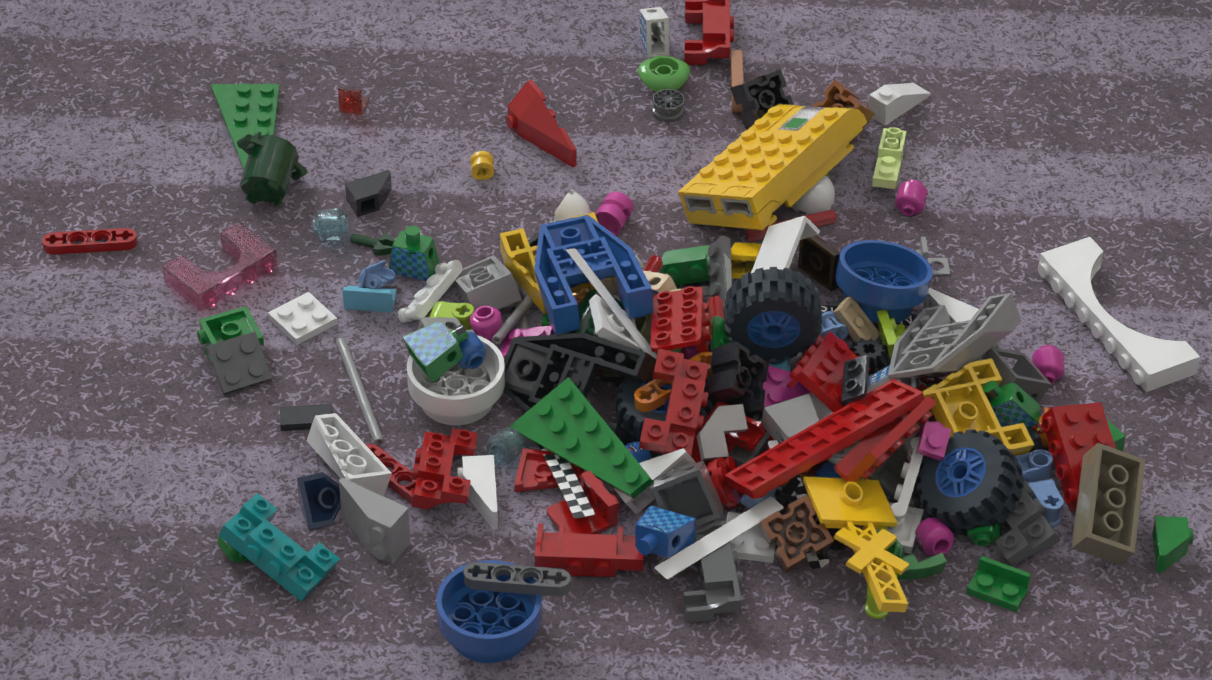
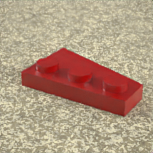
M523 448L514 483V492L559 487L543 455L553 453ZM570 464L581 484V474L586 471Z

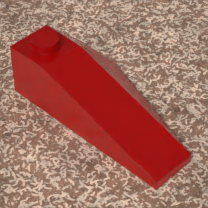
M532 79L528 80L507 106V126L523 139L571 167L577 166L576 147L564 127H558L554 110H548L546 107L544 93Z

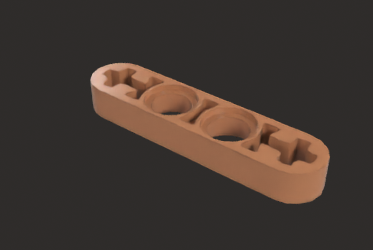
M731 50V87L743 83L742 50ZM731 95L732 113H743L742 104L736 105L734 97Z

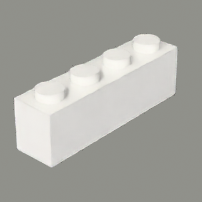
M336 413L316 415L307 438V442L315 452L320 455L340 478H345L384 496L392 475L387 467Z

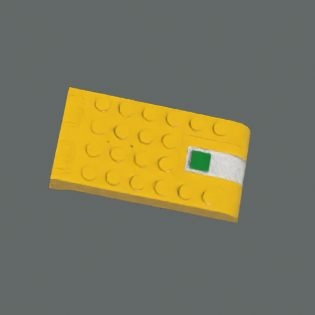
M784 104L771 107L762 118L756 120L753 126L744 131L736 141L730 143L727 149L715 156L710 164L702 168L692 180L678 191L688 222L691 224L763 230L766 226H771L777 220L776 215H772V213L783 203H785L786 207H791L854 149L853 144H849V142L868 123L864 114L854 108L808 107Z

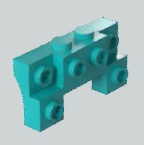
M257 493L242 505L239 513L223 525L219 536L302 602L336 568L340 558L320 542L309 552L300 547L270 523L278 509Z

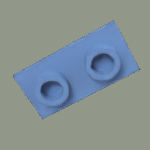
M386 260L380 261L361 271L358 279L360 282L359 288L380 289L386 284L395 282L396 274L393 270L384 267Z

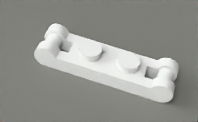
M453 260L449 261L448 264L441 263L436 265V274L427 279L426 286L414 295L415 299L408 307L399 310V320L402 323H407L424 318L462 272L461 262Z
M914 437L910 442L907 459L910 463L904 462L900 476L905 481L903 485L898 484L894 499L898 500V502L891 506L898 522L896 527H890L892 529L901 528L906 516L923 458L922 454L916 453L920 437Z

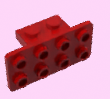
M689 286L683 290L663 291L653 297L654 313H652L651 351L658 352L659 349L672 350L696 345L698 353L708 352V341H712L710 329L712 327V318L710 312H705L702 287Z

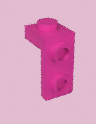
M926 421L914 435V437H920L916 453L941 461L945 455L951 429L944 427L943 424L936 421Z

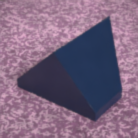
M323 472L297 478L299 504L308 529L311 530L335 524L334 520L341 508L339 484Z

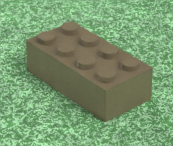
M1097 443L1083 455L1072 549L1115 564H1121L1135 554L1145 459Z

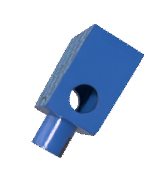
M650 506L636 523L635 546L642 555L653 553L663 557H670L695 543L696 518Z

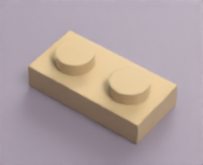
M851 296L845 298L834 310L833 313L836 315V318L848 328V333L854 341L859 342L860 338L865 340L872 338L875 341L879 337V331Z

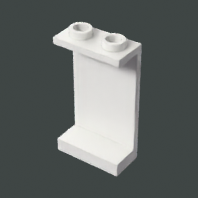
M806 216L769 226L751 273H754L759 268H763V270L770 269V267H777V269L782 270L789 268L799 241L818 235L820 230Z

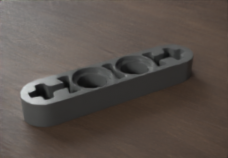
M472 562L464 568V584L474 590L559 597L566 595L571 589V576L562 569ZM500 575L510 577L508 581H499L496 578ZM528 577H534L538 579V581L533 584L524 582V580Z

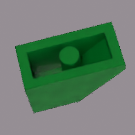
M1155 516L1152 538L1157 573L1164 572L1186 555L1188 544H1193V528L1188 527L1187 517Z

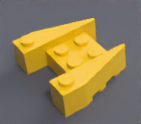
M595 212L584 214L589 215L598 222ZM524 228L500 233V252L506 268L512 273L515 281L542 313L547 314L534 272L537 246L530 247ZM591 282L570 288L571 291L590 287V290H596Z
M992 358L970 362L963 366L960 371L950 374L937 385L934 384L923 391L925 399L930 396L936 402L931 408L936 421L943 424L944 427L951 429L949 438L953 437V433L959 431L964 434L966 430H976L977 432L983 430L991 435H995L1014 456L1029 453L1034 446L1024 423L1006 427L1000 426L982 389L989 381L993 380L998 385L1002 381Z

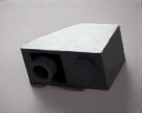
M389 170L345 183L346 201L357 217L380 210L392 190L391 172Z

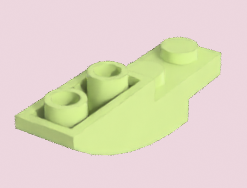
M896 127L883 128L873 175V187L896 189L907 131Z

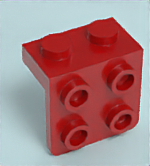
M590 470L581 474V487L595 513L594 515L575 519L566 500L547 508V516L558 529L559 525H565V533L598 534L618 525L619 502L616 496L610 494L602 480L596 478Z

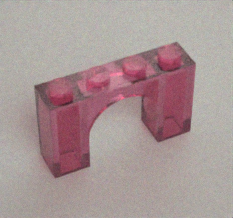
M241 222L221 232L222 250L238 261L233 267L218 272L205 271L183 255L163 265L165 284L201 312L209 307H213L220 300L235 294L237 290L252 284L256 279L266 273H271L278 267L276 249Z

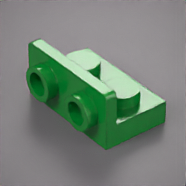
M981 556L978 561V569L967 587L966 594L1017 612L1029 592L1031 574Z

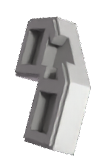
M743 404L719 406L712 413L707 423L696 436L701 461L729 457L724 434L745 432L748 429Z

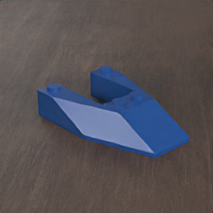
M589 215L540 225L534 272L548 319L555 335L566 334L580 329L578 304L570 288L590 282L566 249L575 248L599 280L610 278L629 318L643 317L644 315L654 313L652 288L632 248Z

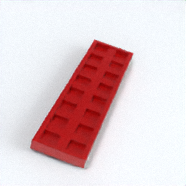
M892 379L867 393L866 397L851 402L725 474L727 484L754 500L762 498L772 489L788 483L791 478L809 471L817 463L830 459L838 451L849 448L857 440L873 434L876 429L894 422L897 417L906 412L913 411L925 399L924 394L909 385Z

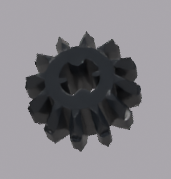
M860 338L859 342H853L851 348H849L856 356L866 355L869 358L870 370L868 375L875 374L890 363L888 346L882 345L881 340L873 341L872 338L869 340Z

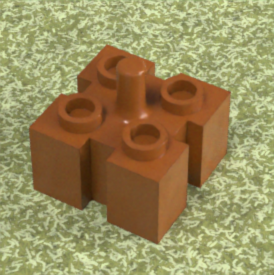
M835 79L823 93L826 96L821 103L816 101L812 106L816 112L824 108L833 107L858 109L864 114L868 123L875 115L850 88Z
M807 495L789 504L786 508L787 514L782 516L777 511L761 520L758 525L767 543L770 545L775 542L778 546L775 556L785 572L803 563L806 558L805 553L810 551L812 556H815L831 547L834 542L825 525H817L814 519L817 514Z

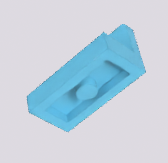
M359 286L343 287L344 309L389 313L394 311L397 296L396 289L359 288Z

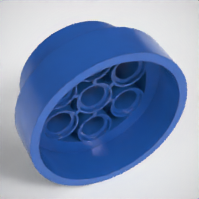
M864 240L851 243L842 249L835 278L838 286L843 290L842 301L849 296L854 298L866 316L873 322H878L877 311L887 310L889 318H894L895 323L908 319L912 314L913 307L925 301L928 296L933 270L930 263L923 256L910 248L887 241Z
M496 560L477 561L483 563L514 565L508 562ZM468 564L454 570L441 583L436 597L437 622L443 637L460 654L476 662L498 663L519 654L535 637L542 621V595L470 589L464 584V568ZM500 575L496 579L499 581H508L510 577L507 575ZM528 577L524 582L533 584L536 583V580L533 577Z

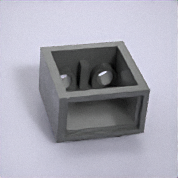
M994 347L990 348L981 360L992 358L1002 378L998 386L1001 387L1011 382L1016 383L1039 404L1051 386L1047 378L1025 353ZM1002 357L1017 359V362L1011 368Z
M704 461L657 478L652 484L651 490L659 508L696 518V527L722 516L724 506Z

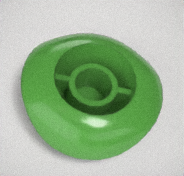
M657 56L643 61L638 67V74L644 84L655 92L663 89L677 90L688 79L690 67L687 63L677 58Z

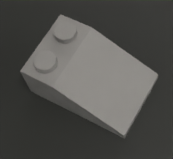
M494 255L463 268L460 275L454 281L465 303L473 305L474 312L481 306H491L498 310L501 308L508 309L513 307L517 301L522 300L512 273Z
M341 478L339 480L343 519L375 558L386 560L393 564L411 544L409 508L345 478Z

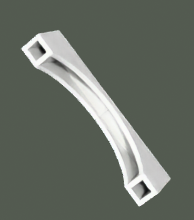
M1091 237L1040 254L1039 275L1051 284L1053 291L1060 294L1067 307L1075 311L1079 320L1091 329L1093 336L1099 338L1105 345L1107 352L1114 355L1121 368L1126 369L1134 382L1140 385L1146 392L1197 374L1200 356L1186 341L1164 340L1136 332L1118 322L1100 305L1092 290L1091 280L1101 268L1103 250Z

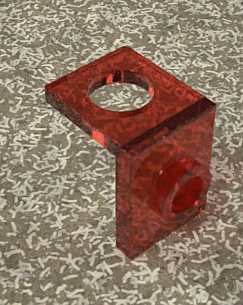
M341 86L338 89L339 112L362 116L369 97L362 96L361 89Z

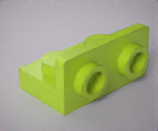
M887 310L877 311L879 333L883 345L888 346L891 363L895 342L904 333L905 327L903 324L896 325L895 319L889 318Z

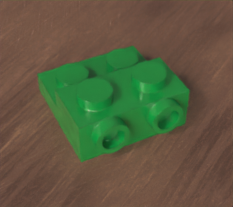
M247 306L199 319L200 330H197V337L201 345L206 344L205 352L209 361L210 357L206 349L207 346L254 331L260 345H264L263 336Z

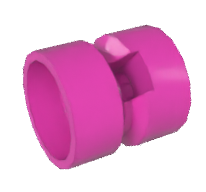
M617 191L610 192L595 215L598 223L616 236L632 214L634 205L627 195Z

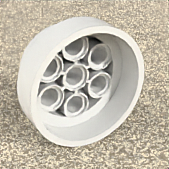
M478 336L486 347L485 360L478 368L463 369L456 363L434 382L429 380L413 358L409 356L407 362L408 390L412 399L423 409L427 416L447 425H465L483 418L490 411L493 404L502 395L505 387L504 358L500 350L492 342Z

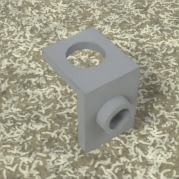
M921 237L920 249L915 250V252L923 256L930 265L932 263H940L944 266L940 271L933 270L932 276L950 275L948 258H928L926 237Z

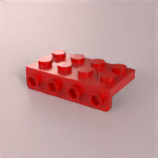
M829 331L824 337L819 335L817 341L802 355L803 357L795 365L796 367L788 375L791 380L787 386L791 389L800 381L834 413L845 406L841 401L844 362L860 356H856L842 339H838Z
M928 396L906 418L903 419L899 416L894 422L885 424L876 429L873 434L865 436L835 465V471L846 482H857L861 477L866 480L873 474L876 468L881 466L893 452H896L920 428L917 423L923 425L932 416L929 410L936 402Z
M1101 402L1051 407L1041 418V426L1047 437L1049 452L1056 466V475L1061 482L1064 492V501L1071 512L1077 509L1083 455L1097 443L1116 449Z

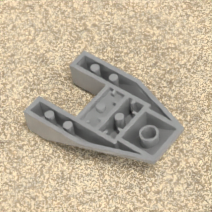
M1007 293L988 297L972 319L952 323L945 305L923 309L895 342L888 372L889 380L927 376L928 378H935L945 373H956L963 366L974 362L1000 340L1012 333L1020 322L1021 317L1012 294Z

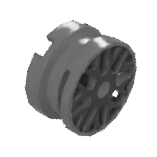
M663 89L653 95L652 112L657 120L675 122L683 117L685 99L682 93L673 89Z

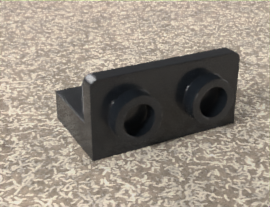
M866 355L844 362L841 401L845 406L867 396V387L870 381L868 377L869 358Z

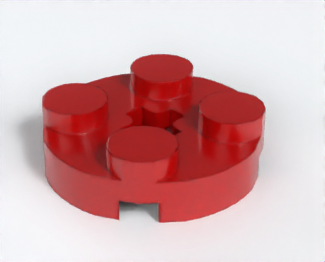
M732 457L714 459L707 466L708 472L712 471L713 484L723 506H727L726 510L741 506L740 502L744 493L728 485L724 476L736 469V463Z

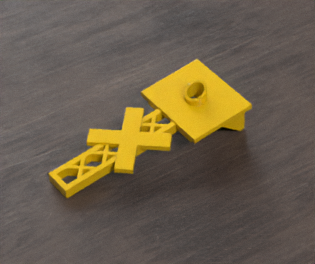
M804 477L803 483L807 490V496L814 506L820 523L825 524L826 528L840 529L835 534L834 539L852 548L855 554L847 561L846 566L859 574L863 572L879 611L906 612L908 602L895 573L901 575L908 569L909 563L886 551L897 539V536L886 531L887 527H896L898 522L879 480L859 479L857 482H846L843 478ZM854 525H863L864 531Z

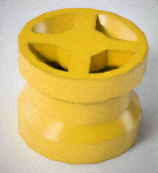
M486 151L475 152L470 158L471 175L476 180L490 179L494 175L492 154Z

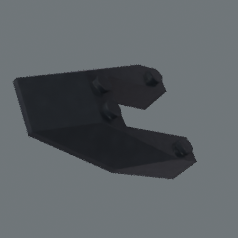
M586 333L513 337L504 358L505 387L503 392L527 412L568 377L587 398L598 369L647 384L653 380L656 359L647 352ZM604 420L620 441L626 445L629 440V431L615 423Z

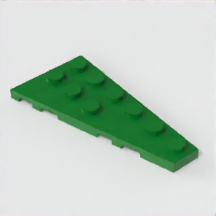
M211 84V91L215 96L217 106L221 111L223 121L232 139L243 171L249 155L237 146V141L247 134L254 136L258 132L261 135L275 136L280 92L279 84Z
M569 377L509 426L513 432L521 434L531 442L546 448L549 452L585 471L590 470L596 478L603 480L611 487L633 499L654 482Z

